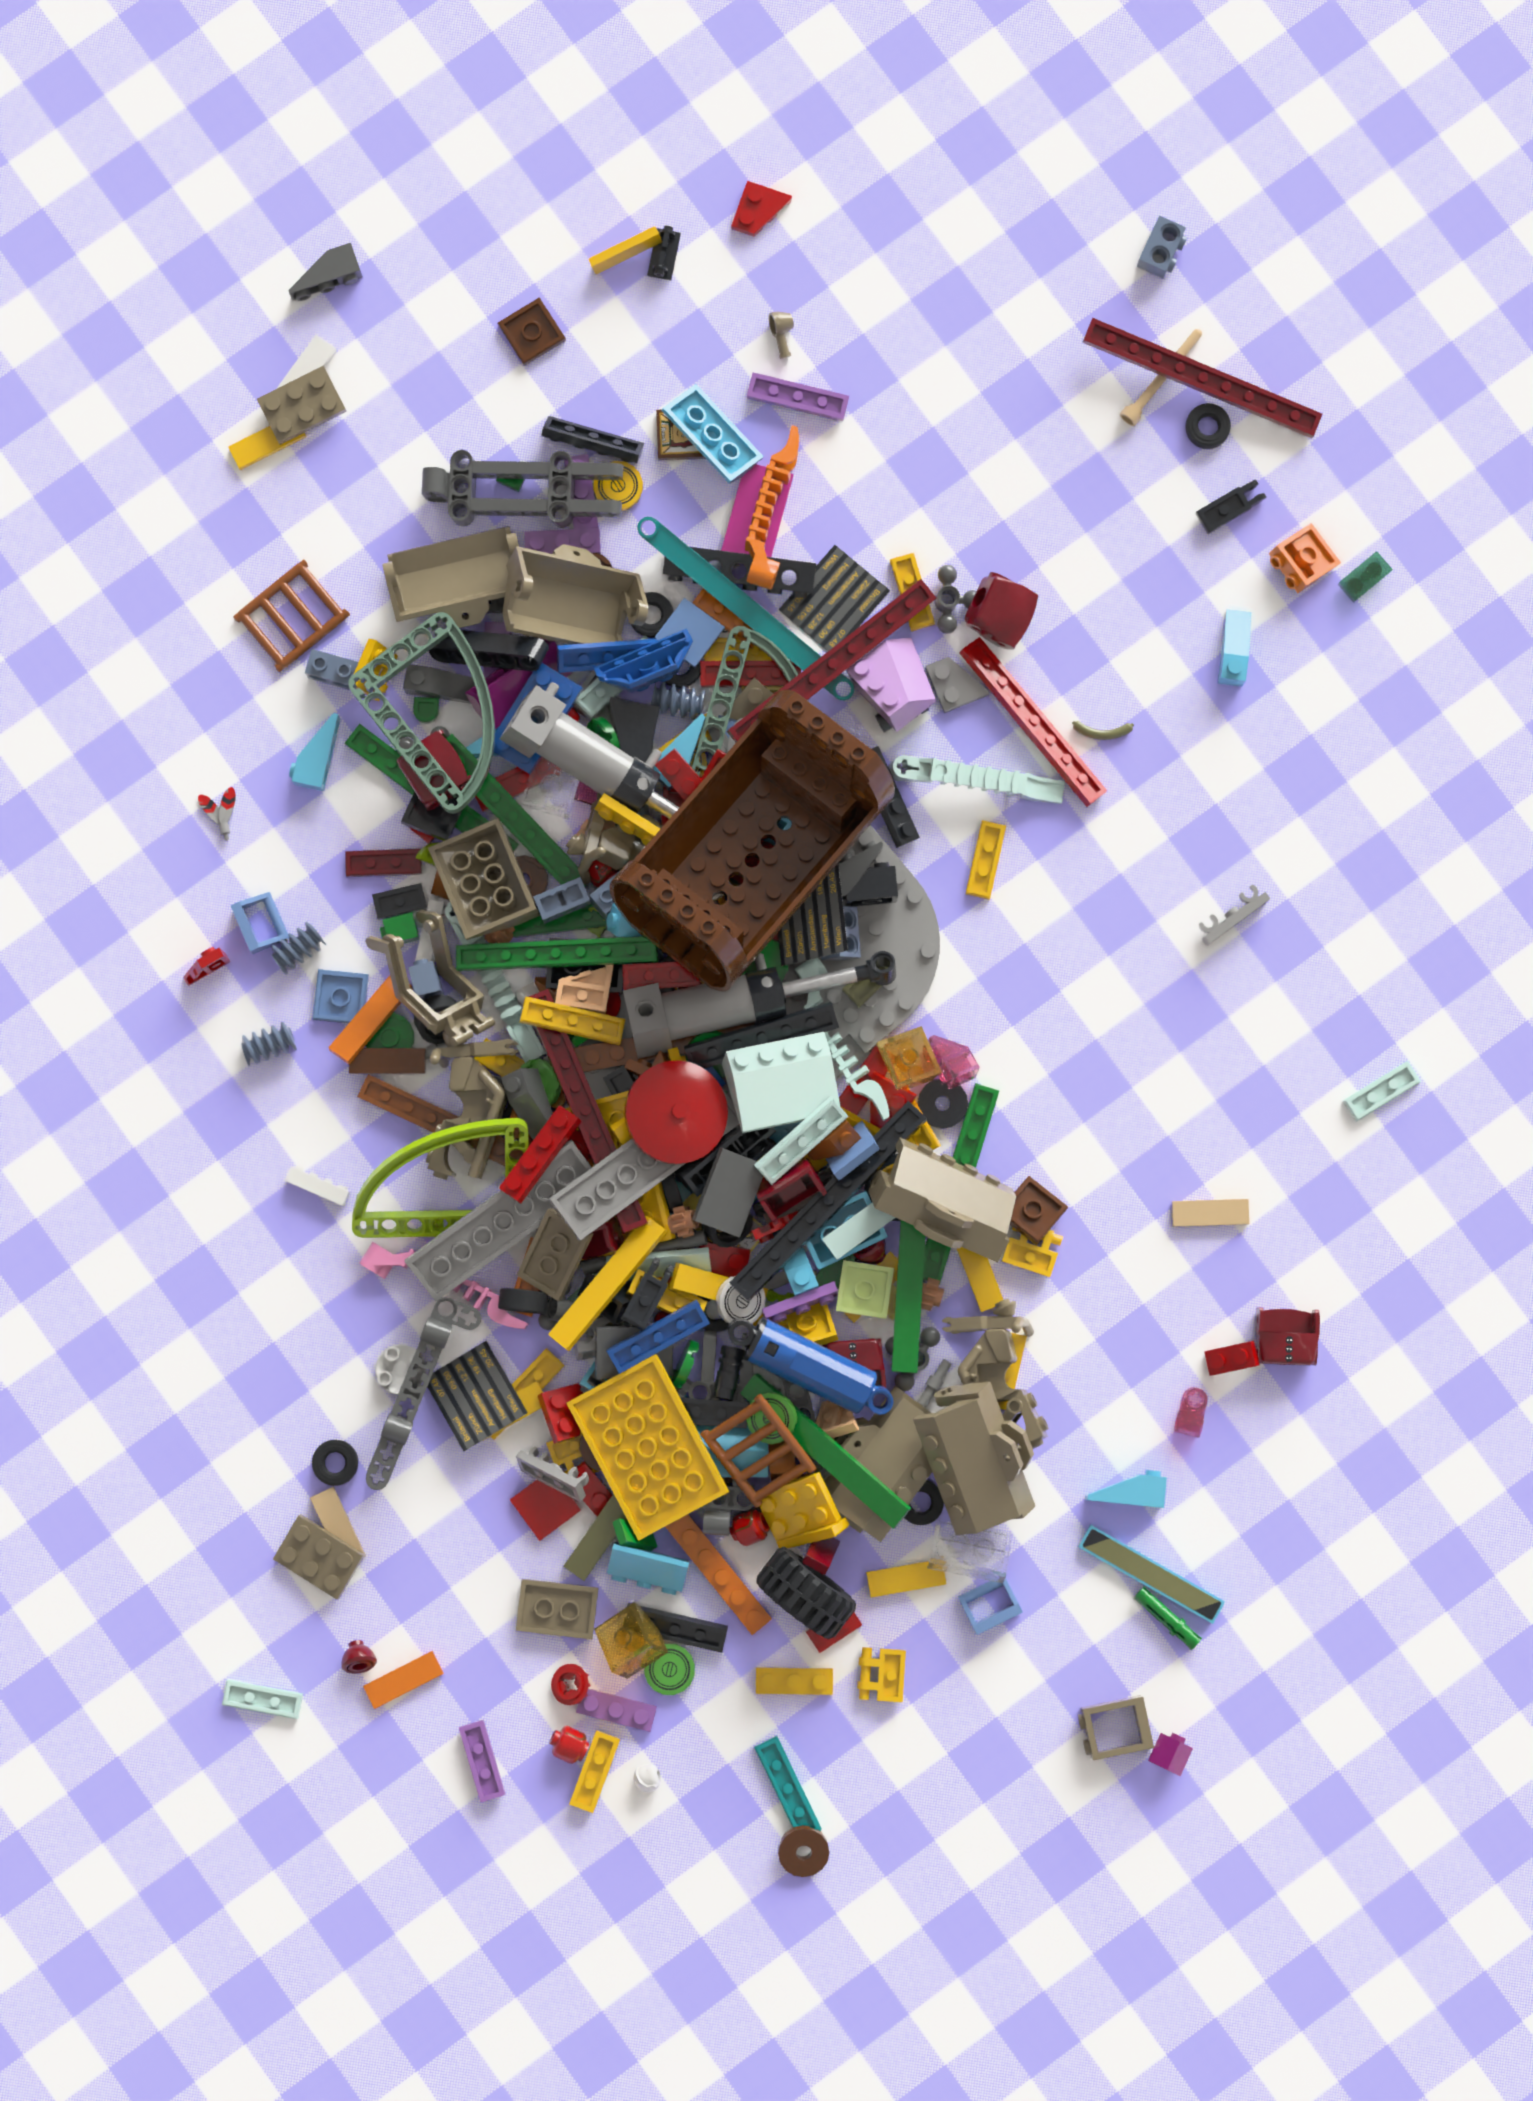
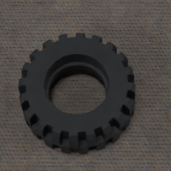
M786 1547L778 1548L757 1575L756 1584L776 1604L807 1628L827 1639L835 1637L856 1610L855 1600L831 1578L803 1564L804 1558Z

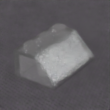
M541 757L531 775L529 774L520 805L569 820L580 781Z
M937 1518L935 1520L927 1568L1003 1583L1007 1575L1012 1532L989 1528L976 1534L956 1535L950 1520Z

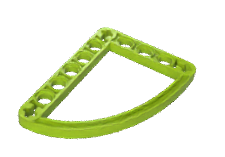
M520 1118L492 1119L467 1123L432 1133L399 1149L385 1159L363 1183L353 1206L352 1232L360 1238L437 1237L472 1210L366 1212L367 1205L375 1191L393 1172L425 1153L456 1142L495 1135H505L506 1178L519 1161V1159H513L509 1155L510 1152L514 1149H520L524 1153L528 1148L527 1123ZM515 1127H518L520 1130L519 1141H514L513 1131ZM412 1219H418L422 1225L419 1228L413 1229L407 1223ZM436 1219H444L447 1221V1225L444 1228H437L433 1225V1222ZM385 1220H393L396 1226L392 1229H386L382 1226V1223ZM361 1221L366 1222V1228H361ZM374 1221H377V1229H374Z

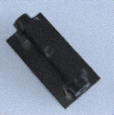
M665 225L663 229L657 228L663 242L652 249L647 273L649 277L672 281L681 232L673 231L674 228L672 226Z

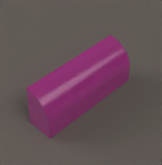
M542 639L549 646V650L542 663L558 672V645L555 641ZM499 668L485 678L493 706L495 729L501 725L533 671ZM565 672L560 674L567 678L573 672ZM474 686L465 694L482 719L481 705L477 689Z

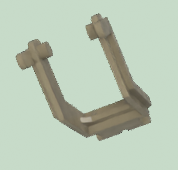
M420 910L416 912V917L430 935L438 974L464 998L462 1001L436 1013L409 986L401 948L404 947L403 939L400 936L387 934L382 939L370 936L366 938L365 942L369 949L386 955L395 997L435 1035L444 1030L451 1037V1044L456 1047L472 1038L474 1034L478 1035L494 1026L495 1020L491 1016L486 1018L480 1012L483 1006L484 994L453 966L442 915L436 912Z

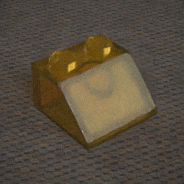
M922 1026L876 1043L896 1090L911 1089L932 1081L942 1073Z
M636 1602L594 1628L611 1673L624 1678H630L668 1653L660 1631Z

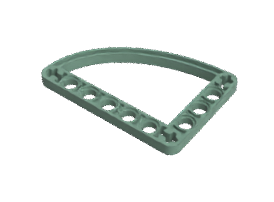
M438 612L353 674L348 683L352 695L446 812L454 814L460 812L473 800L488 775L495 746V722L489 689L471 646L453 619L447 613ZM439 620L443 623L446 622L447 628L444 630L441 627L436 629L438 627L437 622ZM431 627V630L435 633V638L432 637L431 632L427 628ZM419 634L427 635L429 638L428 643L424 646L416 645L414 642L416 636ZM448 636L456 645L471 673L477 689L483 721V738L478 763L470 780L461 791L378 689ZM399 649H404L408 652V657L404 661H397L394 658L395 652ZM383 664L388 667V671L384 676L374 674V669L377 665ZM357 681L365 682L364 685L369 692L367 696H365L360 688L356 689ZM378 698L383 701L381 709L377 711L371 710L369 708L370 701ZM388 718H396L398 720V726L395 729L388 730L384 727V723ZM404 737H410L414 743L411 748L403 749L399 746L400 740ZM425 756L429 759V763L425 768H417L415 766V760L418 757ZM436 775L444 778V784L439 788L430 785L431 778ZM447 789L453 798L458 796V804L456 806L453 804L447 805L449 801L444 794Z
M744 626L734 627L728 635L693 761L692 769L694 771L696 767L702 771H705L707 766L700 764V754L708 752L713 756L717 749L721 750L750 643L761 649L776 663L788 682L798 675L794 666L781 649L765 636ZM739 631L743 632L744 638H747L746 641L741 642L739 650H744L743 654L736 650H728L729 646L735 647L736 639L732 638V636L737 635ZM735 655L739 658L740 665L738 668L730 669L726 666V658L728 656ZM726 679L733 683V690L730 693L720 691L719 683L722 680ZM714 705H724L727 710L726 715L722 718L715 717L712 712ZM710 728L717 729L720 733L719 740L716 742L708 741L705 736L706 731Z

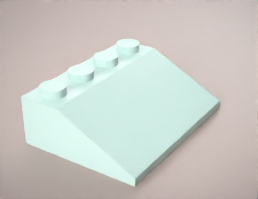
M824 1032L730 1050L725 1053L722 1067L742 1133L803 1121L830 1096L840 1106L832 1056Z

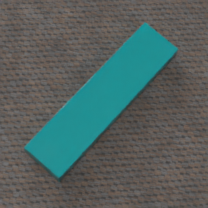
M776 1735L754 1746L792 1827L805 1825L821 1831L822 1827L778 1736Z

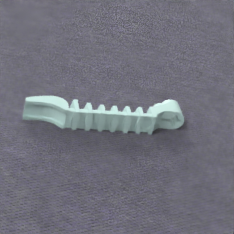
M906 755L897 757L888 765L895 781L923 783L938 781L940 785L951 783L954 784V787L964 785L968 789L976 787L981 788V791L994 790L995 794L1006 792L1009 797L1020 794V798L1031 801L1062 804L1065 781L1043 778L1030 773L1023 774L1020 771L1011 772L1006 771V769H992L989 766L979 767V765H967L964 762L954 763L951 760L941 761L937 758H917ZM902 764V768L906 769V771L901 773V769L897 768V766Z
M451 902L448 903L445 915L461 944H487L484 935L469 940L465 939ZM502 970L477 971L482 977V983L489 990L488 994L493 998L496 1009L500 1011L501 1019L507 1024L506 1028L512 1040L519 1044L516 1047L524 1062L526 1063L528 1060L538 1059L546 1055L532 1025L519 1023L523 1008L519 1005L517 996L512 992L510 983L505 979L504 972Z
M819 958L807 960L794 969L800 979L828 973ZM820 990L808 993L807 1004L803 1009L817 1006L823 1002ZM829 1031L824 1032L832 1060L836 1061L839 1072L844 1075L845 1083L848 1086L850 1085L854 1094L863 1095L871 1100L883 1122L889 1118V1109L881 1086L873 1080H865L858 1085L855 1082L869 1073V1069L864 1065L851 1074L849 1068L859 1061L854 1055L844 1062L842 1056L850 1052L846 1045L839 1049L836 1048L835 1044L842 1040L841 1035L836 1033L830 1037Z

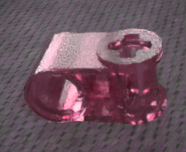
M1190 1387L1184 1391L1175 1421V1433L1200 1438L1208 1397L1202 1389ZM1195 1392H1198L1197 1395L1201 1398V1402H1196L1195 1406H1192L1189 1396H1194Z

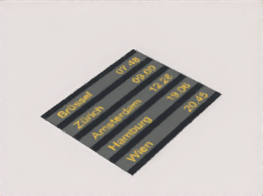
M834 544L816 565L813 594L807 593V598L795 597L791 594L778 610L829 651L854 632L890 590Z
M836 865L778 932L781 966L848 951L839 865Z
M487 1341L433 1372L427 1386L463 1452L528 1413Z

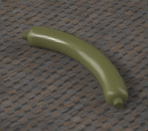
M1073 720L1072 722L1073 729L1077 732L1098 740L1120 738L1132 732L1134 727L1133 723H1126L1115 729L1098 730L1088 727L1080 721Z

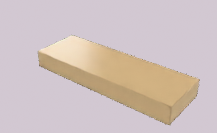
M1249 1199L1171 1201L1172 1227L1250 1224Z
M333 1486L310 1497L324 1529L365 1554L335 1487Z

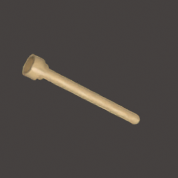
M1195 329L1176 352L1186 356L1201 338L1202 331ZM1157 375L1134 404L1131 403L1129 406H1125L1119 415L1122 420L1130 426H1136L1141 419V410L1167 378Z

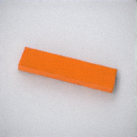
M390 975L328 1047L330 1052L347 1064L354 1060L401 1004L395 997Z

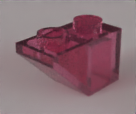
M936 1035L929 1037L925 1048L926 1055L931 1062L935 1063L940 1080L943 1083L945 1082L949 1089L977 1077L980 1066L968 1046Z

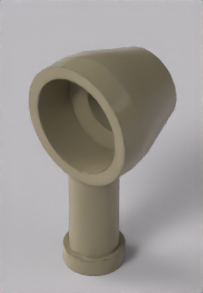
M770 312L768 315L769 327L772 335L776 337L780 353L779 358L791 357L785 333L794 328L793 317L791 313Z

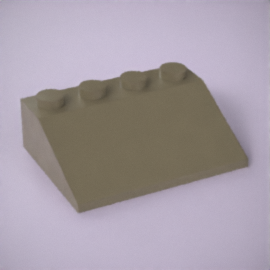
M499 818L428 848L466 940L514 927L541 916Z

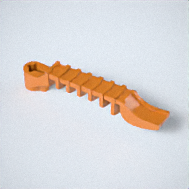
M793 425L791 426L786 446L780 452L771 455L770 463L766 466L765 476L763 477L762 486L755 505V513L752 515L749 534L745 540V551L749 552L753 560L747 576V583L769 590L774 585L780 563L767 559L765 542L768 537V530L771 525V517L777 498L782 492L783 484L788 485L791 478L790 471L795 468L797 463L799 432L798 427Z

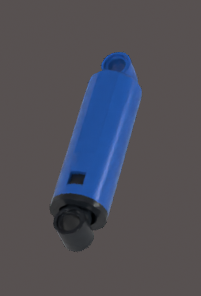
M761 1317L756 1326L744 1318H736L728 1325L727 1331L731 1342L737 1346L745 1347L742 1359L854 1414L860 1413L864 1406L879 1415L886 1414L893 1407V1397L889 1390L883 1386L875 1385L877 1380L876 1372L764 1317ZM741 1325L747 1327L748 1333L744 1338L734 1336V1329ZM877 1394H884L886 1402L882 1406H875L873 1398Z

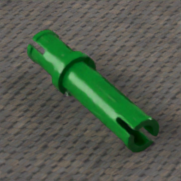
M1144 1586L1134 1596L1133 1599L1169 1630L1170 1635H1175L1191 1651L1199 1644L1202 1638L1185 1624L1186 1621L1183 1618H1178Z

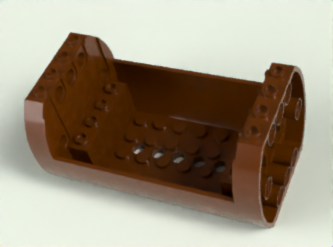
M778 691L759 712L756 721L633 861H629L611 881L609 888L612 900L632 928L709 988L717 991H727L893 799L894 783L892 777L875 751L795 691ZM782 818H787L791 821L792 825L789 829L782 830L777 826V823ZM765 838H771L776 844L774 847L767 849L761 845V842ZM753 856L759 860V864L756 867H749L745 864V860ZM733 875H739L743 878V882L739 886H733L729 883V878ZM716 894H723L727 897V901L722 905L715 904L712 899Z

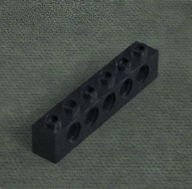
M690 547L707 562H720L722 567L721 573L734 584H742V590L757 591V588L760 587L747 583V576L753 562L750 554ZM664 557L662 574L668 575V580L682 582L683 577H689L668 558ZM767 557V559L780 563L774 585L771 590L767 589V593L782 595V590L792 591V596L807 598V593L813 594L816 563ZM737 564H743L746 567V575L740 579L735 578L732 573L733 567ZM788 570L796 574V581L792 585H786L782 581L783 573Z

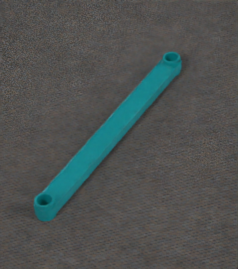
M647 516L639 521L637 530L643 539L754 631L772 641L800 669L804 671L822 657L657 519ZM646 521H652L655 524V532L652 535H646L642 531V525ZM840 674L826 685L824 689L835 698L845 701L853 696L855 687L850 679L844 674ZM840 682H846L850 685L851 691L847 696L838 695L836 686Z

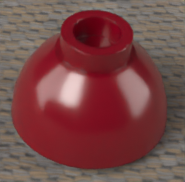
M885 1239L853 1255L862 1262L879 1264L886 1257Z
M354 1640L348 1644L349 1648L342 1656L341 1668L351 1674L364 1673L374 1668L377 1664V1658L374 1652L364 1645L362 1640Z

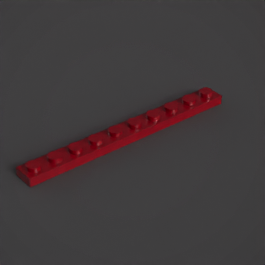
M1093 317L1082 341L1086 345L1309 438L1314 437L1323 413Z
M920 579L778 691L792 690L806 700L810 699L936 600V596L925 582ZM776 693L727 730V733L735 743L756 721L759 712Z
M548 989L529 996L553 1002ZM535 1026L572 1114L581 1120L578 1129L595 1166L617 1149L567 1033ZM638 1199L615 1215L623 1234L648 1224Z

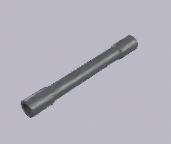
M704 1229L695 1231L693 1236L677 1237L659 1242L652 1252L691 1249L708 1244L707 1236ZM606 1256L581 1261L584 1276L600 1272L606 1265Z

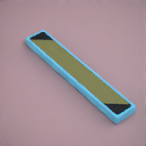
M1092 1525L1088 1527L1078 1545L1082 1550L1212 1624L1225 1604L1224 1600Z

